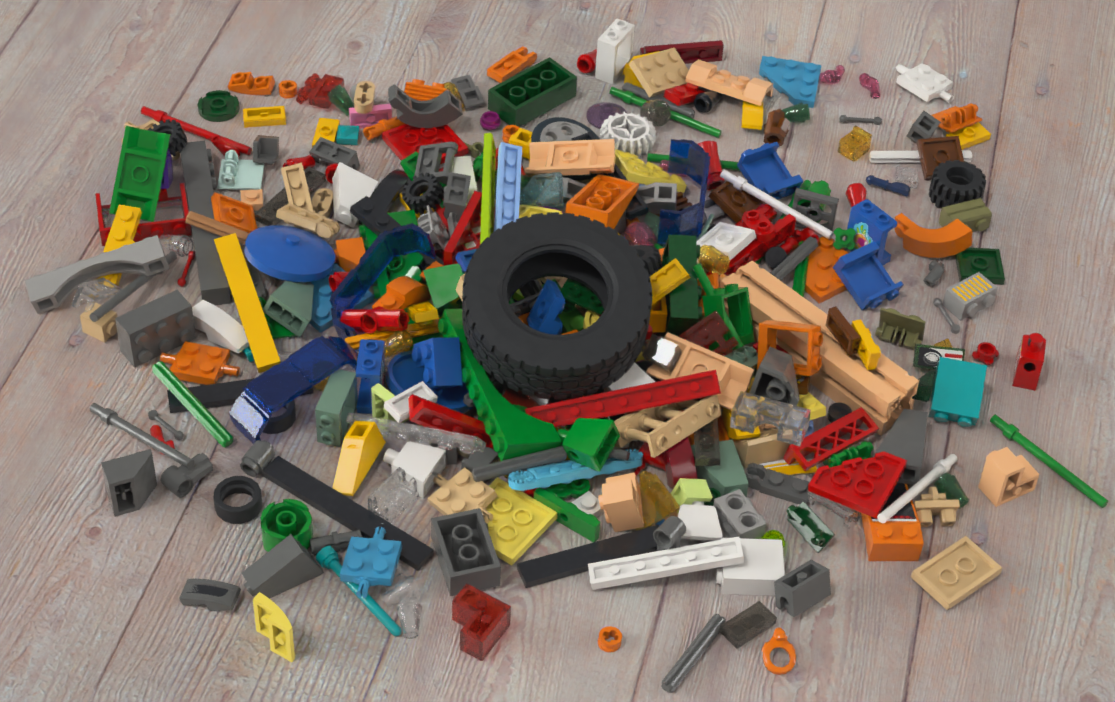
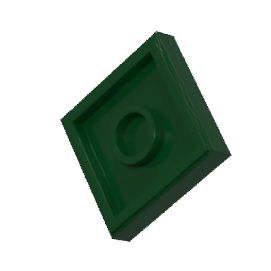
M967 248L955 254L959 282L980 272L993 284L1004 285L1005 276L999 249Z

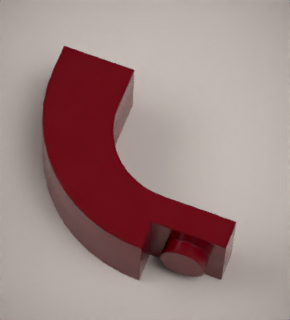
M688 437L662 453L667 485L673 489L680 478L697 479L694 457Z

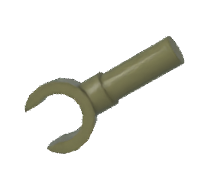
M475 142L473 145L465 143L468 150L471 151L473 158H476L483 152V143Z

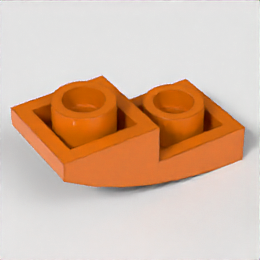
M238 72L232 74L228 89L241 94L271 95L275 80L273 75L254 78L251 72Z

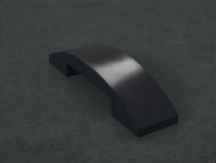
M397 169L392 171L380 182L370 199L388 213V210L397 200L399 194L404 190V185L408 186L407 181L410 178L403 170Z

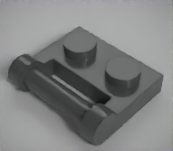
M444 142L420 146L414 176L416 175L418 178L420 173H423L424 176L425 173H429L430 175L433 174L439 182L447 184L449 172H452L454 156L458 152V144L455 142ZM442 153H446L443 171L439 172Z

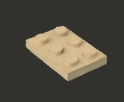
M675 48L633 59L629 63L649 98L665 93L666 89L688 83L685 82L689 70Z
M964 536L912 571L911 578L946 610H949L1000 575L1002 567L967 536Z

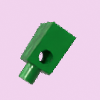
M460 264L423 270L434 307L437 309L440 317L443 315L444 309H457L462 306V300L456 292L460 276L465 274Z
M578 418L570 430L561 428L558 431L567 457L574 462L599 472L620 437L614 420Z

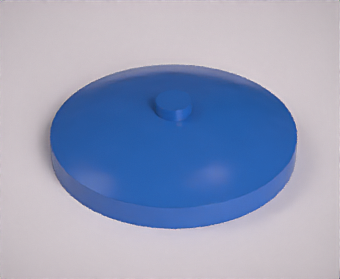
M270 225L253 230L246 238L244 253L247 260L259 271L269 276L292 282H312L325 278L333 270L335 263L333 248L321 237L304 229L284 225Z
M412 351L402 352L393 357L389 362L385 379L388 388L395 396L422 381L424 382L423 371L425 368H415ZM463 381L462 386L455 388L431 389L438 396L436 403L460 413H466L473 408L463 403L464 395L469 392Z

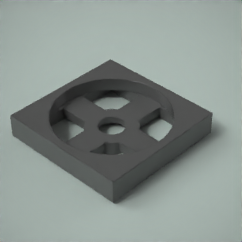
M796 188L792 208L815 222L819 220L828 221L820 225L833 231L839 198ZM805 199L811 201V204L805 207L798 205V202ZM820 203L829 205L831 213L821 211L819 208ZM814 210L818 213V215H811L810 211ZM798 221L795 223V227L808 228Z

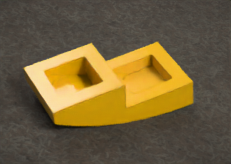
M743 101L741 128L762 130L763 103L759 106Z

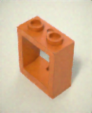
M766 320L759 323L757 370L769 347L776 349L778 329L808 333L807 365L793 363L795 374L811 376L819 372L822 366L820 346L823 343V334L821 333V326Z

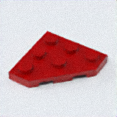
M883 451L875 453L874 457L863 460L859 457L843 461L842 465L830 468L828 465L818 467L808 484V491L877 519L906 468L907 460Z

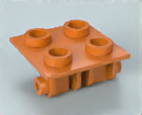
M972 103L963 107L954 106L931 115L941 122L938 127L948 133L957 132L961 128L970 127L982 121V118L976 116L978 106Z

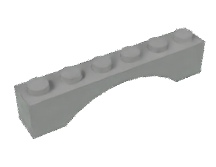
M547 177L545 189L546 207L556 208L558 205L568 202L586 184L570 178ZM655 182L641 186L636 191L649 208V213L647 214L667 215L671 213L676 215L677 183Z
M158 235L109 252H103L86 260H80L77 263L36 275L25 280L30 301L37 314L59 307L77 288L98 277L115 273H137L150 276L170 268Z

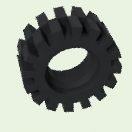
M168 119L165 123L159 121V125L155 123L152 125L153 129L149 128L148 130L170 134L168 149L174 157L176 156L175 152L178 151L180 153L182 151L181 147H186L187 137L180 123L176 122V120L170 121Z
M420 173L418 178L416 175L413 176L414 180H408V186L404 185L403 187L405 190L402 191L404 202L410 210L415 211V214L419 212L421 215L424 214V211L428 213V205L435 210L437 208L435 205H440V199H444L442 185L433 174L425 173L424 176L423 173Z

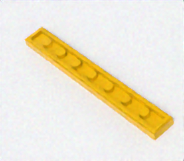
M236 233L214 239L258 372L262 373L282 367Z

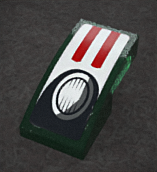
M915 344L913 367L936 369L940 357L964 361L965 349Z

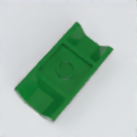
M131 126L125 127L110 205V214L116 215L119 205L141 208L142 211L141 220L154 222L167 159L170 134Z

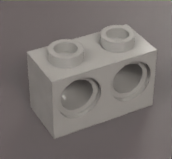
M740 489L714 499L713 506L717 510L720 527L729 538H764L766 521L755 510L750 498L745 497Z

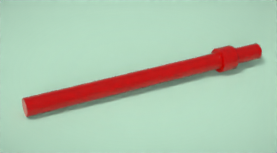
M145 106L141 108V114L151 117L157 122L163 121L165 123L168 119L170 121L176 120L184 131L211 141L215 135H218L171 117L164 111H156ZM220 136L226 143L237 147L241 153L251 154V147Z

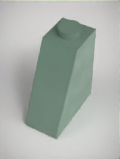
M285 281L271 294L263 308V312L298 337H301L311 321L314 285L311 282Z
M733 439L691 445L698 479L706 480L708 487L717 489L721 496L740 489L745 497H747L749 483Z

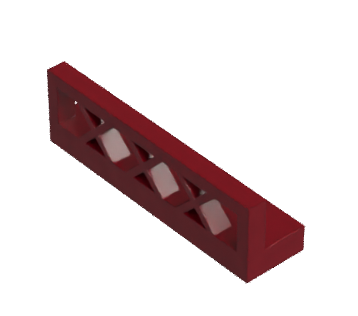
M722 40L644 46L640 48V55L675 48L685 64L694 63L698 59L705 62L722 61L724 44Z

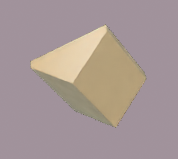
M770 429L761 431L760 437L733 439L743 467L747 468L750 463L762 464L783 459L792 442V430Z

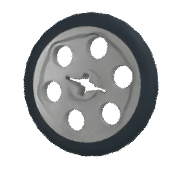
M554 117L540 122L534 128L531 142H554L548 140L546 136L553 137L555 141H572V138L591 132L597 140H600V138L590 128L576 120ZM561 130L568 131L570 135L563 134ZM590 172L589 175H564L560 177L582 181L591 179L596 175Z

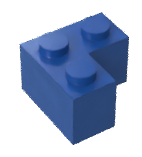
M459 337L431 338L413 344L412 359L415 362V368H425L423 379L430 389L455 388L463 385Z

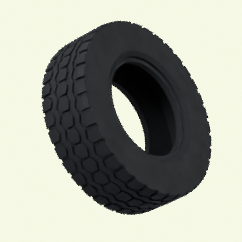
M548 212L545 215L543 213L533 214L531 217L525 216L516 219V222L511 221L503 225L502 229L498 228L490 234V238L487 237L473 254L464 276L462 291V322L465 338L475 359L480 365H483V369L490 376L494 375V379L501 384H507L508 388L516 392L522 391L524 395L531 397L536 395L538 398L549 400L550 398L566 400L567 397L574 399L582 397L584 394L588 396L598 392V389L603 390L612 384V381L615 383L624 375V372L627 373L641 353L647 337L652 307V286L648 270L641 256L639 257L637 250L633 245L629 244L627 239L622 235L619 236L617 231L609 226L605 227V224L597 220L592 221L585 216L579 215L577 217L574 216L575 214H559V212ZM551 276L565 277L578 281L593 291L600 300L604 312L595 323L584 330L572 334L553 335L534 330L524 324L512 311L509 301L519 288L530 281Z

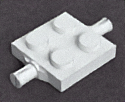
M901 63L897 65L896 71L901 73V75L897 77L896 83L926 102L934 98H942L948 103L953 101L954 96L946 92L952 89L953 81L946 78L943 74H939L923 63L912 69H908Z

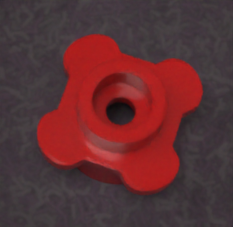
M988 342L980 343L977 351L972 353L974 359H978L986 365H992L993 359L999 356L996 347Z

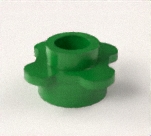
M836 228L834 230L836 237L833 246L836 249L848 248L852 250L855 247L854 235L856 231L853 228L848 230Z

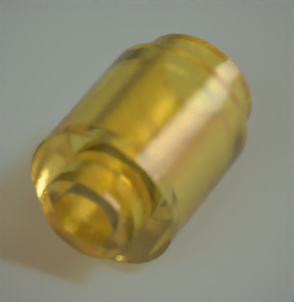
M712 245L700 247V257L697 260L704 268L711 273H718L719 275L728 270V256Z

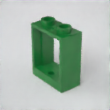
M736 283L724 285L725 288H715L713 290L715 295L702 296L710 351H730L735 349L727 334L724 298H727L729 318L743 345L754 342L748 287H738Z

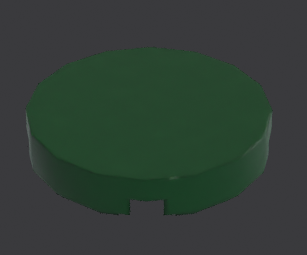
M222 90L206 93V96L201 97L197 104L199 115L211 122L228 121L234 118L240 109L238 98L235 95L232 96L230 92Z

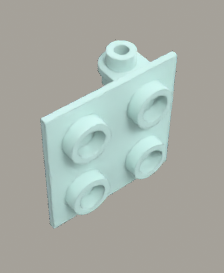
M229 150L225 153V159L221 161L217 189H261L265 163L253 162V160H238L236 151Z

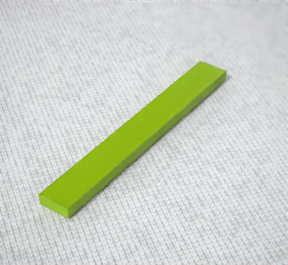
M484 133L480 244L487 237L490 238V234L494 232L496 147L492 133Z

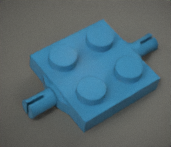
M379 527L375 528L373 538L351 537L340 571V581L358 584L359 587L356 595L359 598L362 595L363 598L367 597L370 586H392L402 550L401 541L383 540L386 533L383 527L381 529Z

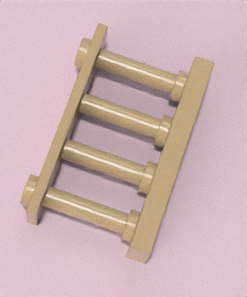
M717 394L707 396L700 401L687 400L625 414L614 421L620 434L614 447L621 448L634 439L648 443L651 457L655 458L721 415ZM684 408H688V409H686V410L683 411V412H682V411H678V409L682 410V409H684Z

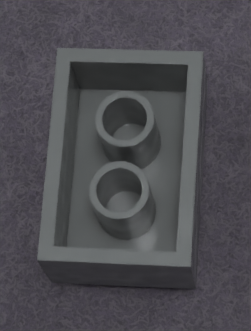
M178 290L115 318L120 351L134 368L160 356L162 352L167 353L183 345L185 341L190 342L196 339L192 305Z
M480 508L431 518V539L450 596L500 586L501 565Z

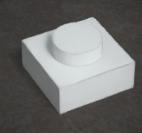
M590 491L571 502L586 514H592L596 518L604 513V509L601 510L599 499Z

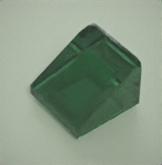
M930 370L918 379L917 393L912 399L923 402L929 401L936 374L935 370Z

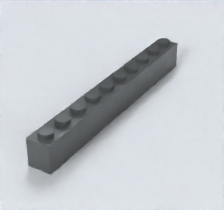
M205 140L185 143V148L181 147L182 151L180 153L189 212L193 211L214 219L211 197L214 192L218 193V191H213L217 189L215 176L211 177V175H214L213 162L209 163L212 161L211 149H206ZM191 225L202 300L213 305L230 304V294L232 293L214 239L221 236Z

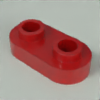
M750 210L742 216L743 227L755 230L756 241L767 242L775 237V226L761 212Z

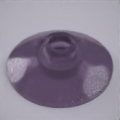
M600 102L592 105L587 110L586 118L592 126L600 129L604 120L608 119L610 115L615 116L616 113L623 114V112L627 114V112L618 104Z

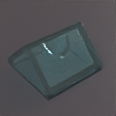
M560 172L533 175L520 192V205L535 207L563 206L562 174Z

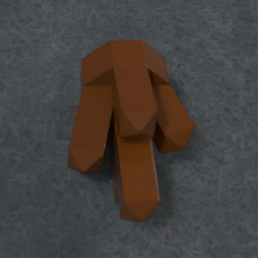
M781 109L769 112L767 123L764 124L763 140L764 143L769 144L778 142L779 147L784 144L790 121L784 118L785 113Z

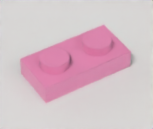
M390 104L374 105L372 111L366 114L358 113L354 108H349L350 126H359V129L375 125L379 120L392 118Z

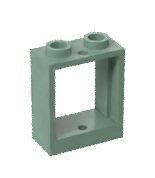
M333 368L315 409L317 442L341 447L357 409L358 391L355 372Z

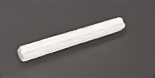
M918 150L870 151L869 154L871 163H921ZM962 150L964 161L970 163L972 152L970 150Z

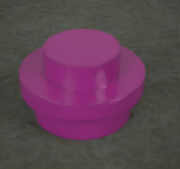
M493 111L483 113L480 118V125L487 130H494L501 124L498 114Z

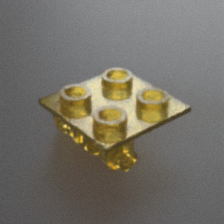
M642 471L639 474L644 527L636 528V531L656 524L680 508L658 476L647 471Z

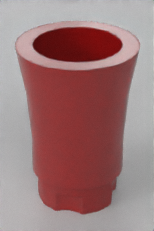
M704 141L691 147L689 154L696 165L705 189H716L722 185L725 180L720 177L723 170L718 155L717 142Z

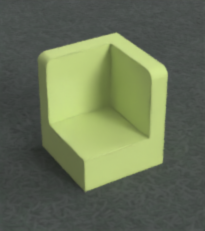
M680 478L670 493L677 513H679V508L683 504L692 505L694 501L710 502L713 498L704 479Z

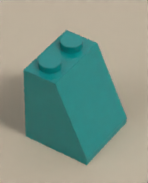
M940 357L934 372L928 417H932L938 422H957L958 425L963 427L976 426L979 419L987 365Z

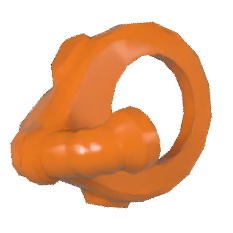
M778 627L774 630L772 638L765 642L761 651H763L762 659L767 670L773 674L782 675L792 670L796 662V654L793 645L787 640L785 631ZM782 648L787 651L790 658L788 665L777 667L772 664L770 652L773 649Z

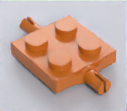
M185 341L177 354L172 355L162 352L160 355V361L172 364L170 370L179 380L204 385L216 384L218 379L224 374L238 377L240 367L226 365L230 358V349Z

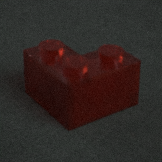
M467 583L452 601V620L463 625V628L460 630V650L483 661L508 629L511 621L510 605Z

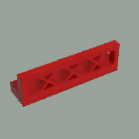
M474 191L444 249V266L458 264L455 258L458 252L479 248L481 232L474 234L472 229L481 226L482 192ZM474 241L475 247L469 249L465 247L464 244Z
M414 394L408 398L411 422L474 446L481 447L483 445L494 449L490 436L485 431L483 421Z
M860 407L789 445L783 459L788 465L797 461L804 471H807L831 458V455L838 454L877 433L879 427L866 411ZM864 422L869 429L865 431L857 428ZM851 433L849 440L840 439V437ZM829 443H833L831 450L822 448ZM812 452L815 453L814 459L809 462L804 458Z

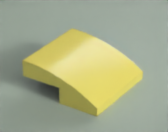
M259 592L253 598L256 631L270 639L271 651L293 662L295 660L291 623L285 613L272 600Z

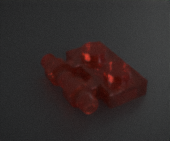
M313 73L312 76L306 79L305 86L301 87L298 91L296 101L302 104L309 99V105L329 109L343 88L344 79L327 74L321 79L318 74Z
M714 311L678 336L703 348L717 341L720 346L714 349L713 352L720 355L725 353L728 355L733 351L732 348L739 344L734 336L727 341L724 339L723 336L730 332V329L717 311Z

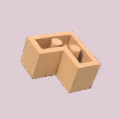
M1005 447L998 451L994 450L987 455L978 488L997 507L1035 490L1040 474L1022 455L1016 457L1008 447Z
M629 473L606 478V483L602 484V494L599 495V504L601 510L604 509L607 524L611 523L614 532L644 527L641 490L636 474Z

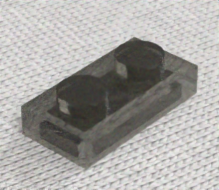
M758 601L720 626V633L738 649L776 624L777 617L762 602Z

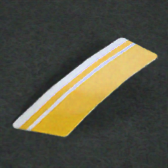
M785 460L760 464L766 469L786 475L816 473L817 471L816 466L804 471L797 461L790 465Z

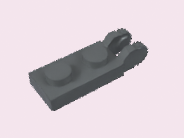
M750 463L746 469L748 472L746 474L749 483L748 487L759 490L760 493L800 505L803 501L806 504L808 503L812 493L808 491L809 481L766 469L760 464Z

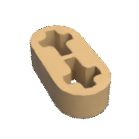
M370 81L359 82L354 96L355 111L366 114L372 111L375 100V85Z
M322 188L315 192L312 198L314 213L329 218L334 206L332 190Z

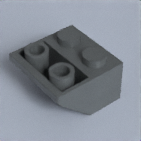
M151 449L101 462L106 492L114 516L140 510L157 486Z

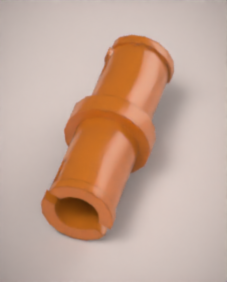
M397 116L388 120L382 119L375 125L365 127L363 133L367 140H372L375 137L381 136L382 132L405 123L397 119Z

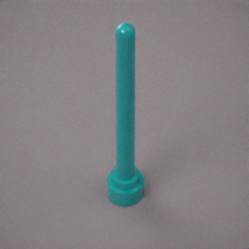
M331 546L322 548L316 555V561L323 568L332 569L340 578L342 565L339 563L338 553ZM344 582L356 595L359 585L353 582ZM368 593L366 598H363V595L359 598L393 636L401 635V628Z

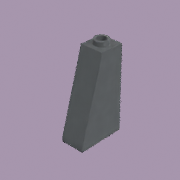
M903 409L875 452L885 451L907 460L906 468L897 483L914 485L920 479L928 412Z

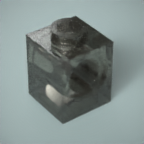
M652 333L650 339H647L642 346V356L647 362L672 372L682 350L677 344Z

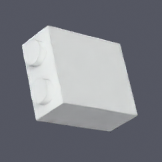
M740 538L744 563L716 568V583H719L721 586V594L775 596L774 581L785 575L782 540Z

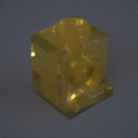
M855 125L850 133L840 139L838 153L855 162L869 151L872 134Z

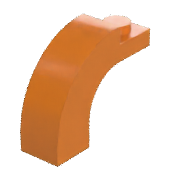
M903 213L895 216V220L898 222L895 232L900 238H903V248L915 255L928 258H942L958 254L972 246V229L959 219L942 228L926 229L915 224Z
M398 277L386 285L387 292L372 305V309L378 306L385 309H405L409 305L428 302L431 298L429 288L411 277Z

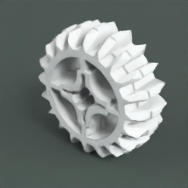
M625 112L623 114L616 113L615 116L610 115L608 119L604 120L600 128V140L614 139L615 149L622 152H630V154H635L640 158L641 154L647 155V152L652 150L656 141V130L652 121H648L647 117H641V114L634 115L633 112L630 114Z

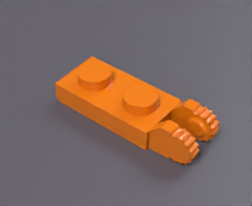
M522 46L487 69V76L502 83L527 66L534 64L537 59V53L530 52L527 54L528 49Z

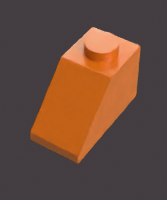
M362 237L336 240V249L334 250L335 263H338L346 272L361 270L365 279L364 284H370L369 265Z

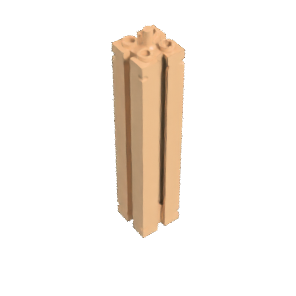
M754 261L740 266L736 273H732L729 276L725 274L719 276L720 288H725L724 285L735 283L738 284V287H748L755 343L758 342L759 323L766 320L821 326V333L823 334V343L820 346L822 366L818 373L810 376V383L836 403L848 405L852 412L862 407L879 427L877 433L880 436L892 428L903 409H913L915 400L912 397L917 393L918 379L914 376H909L907 371L882 353L878 359L877 368L867 370L858 353L849 356L826 327L827 314L768 271L759 268V265ZM724 298L725 311L729 317L727 298ZM777 329L776 344L787 351L789 355H792L793 363L807 365L808 333Z

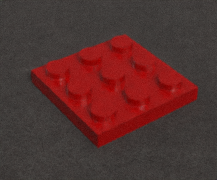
M404 124L382 132V139L401 161L414 152L419 153L420 146L444 142H455L458 144V152L454 157L468 154L467 145L447 124L433 128H419ZM442 153L440 165L445 163L446 153Z

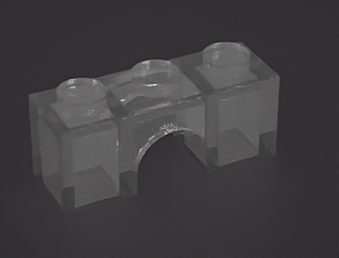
M740 391L732 408L730 427L754 433L757 426L772 424L778 428V441L801 446L809 427L811 410Z

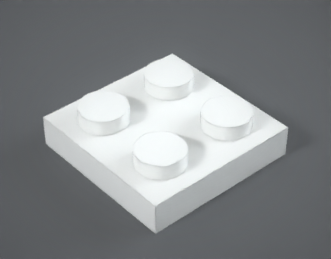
M719 222L696 241V245H700V253L731 260L756 238V233L753 229Z

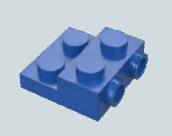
M547 279L526 320L534 330L560 335L562 332V322L558 314H561L564 309L565 299L556 282Z

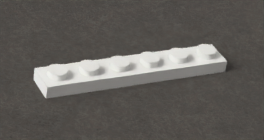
M733 537L588 564L591 588L596 590L744 563L740 538Z

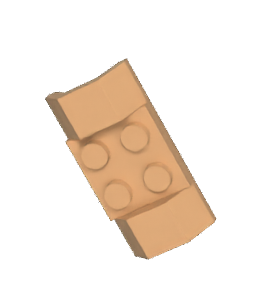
M699 59L691 65L685 82L759 106L762 105L766 95L770 97L773 95V83L755 77L752 80L745 76L737 77L731 75V72L727 70L717 71V65Z
M614 139L531 142L529 145L530 162L529 167L525 168L527 176L589 175L590 172L592 174L614 173L616 159Z
M667 332L661 351L654 364L647 369L646 373L657 379L667 380L716 370L721 394H717L719 405L734 412L740 406L750 386L754 369Z

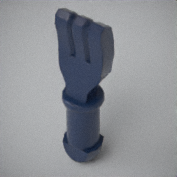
M873 175L866 177L868 185H874L884 188V190L887 189L904 196H909L910 187L904 183H889V180H883Z

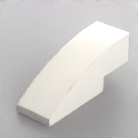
M205 300L192 307L194 327L205 332L208 341L238 354L249 346L243 326L226 312Z

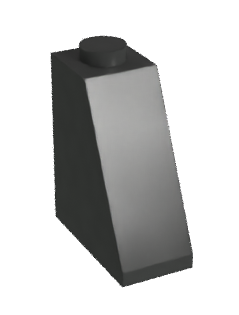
M290 534L244 570L242 575L247 581L244 586L252 596L260 592L270 599L320 576L324 571L313 555Z

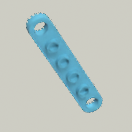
M629 448L630 457L628 461L610 458L606 460L600 472L572 460L527 468V471L524 472L520 470V472L510 473L508 486L514 490L524 491L539 487L548 488L559 483L568 484L578 479H592L594 476L602 474L611 475L617 471L641 466L643 464V454L639 450L636 451L634 449L632 451Z

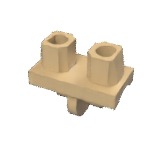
M935 486L929 487L928 494H920L921 501H914V507L921 527L932 525V515H939L941 526H953L955 524L956 511L960 507L959 500H946V494L938 493Z

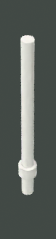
M725 169L721 172L720 177L732 183L734 188L746 191L785 215H793L796 217V221L827 239H831L833 236V231L747 183L745 178L737 177Z
M950 454L947 458L941 459L934 464L933 469L877 516L880 523L887 522L939 476L942 477L947 474L951 466L957 462V456Z

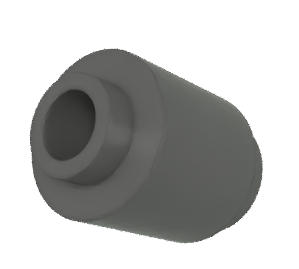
M265 440L255 441L241 459L240 467L243 472L251 477L261 474L262 470L275 457L274 447Z

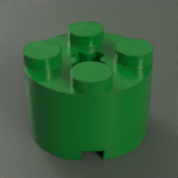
M283 499L282 503L275 504L273 502L263 510L260 517L263 547L266 551L269 552L290 534L307 550L311 546L310 539L313 538V525L309 508L304 503L295 499Z

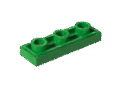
M540 487L534 491V499L557 512V519L555 521L591 542L598 540L600 521L594 515L586 514L578 509L575 504L567 503L557 497L552 491H547Z

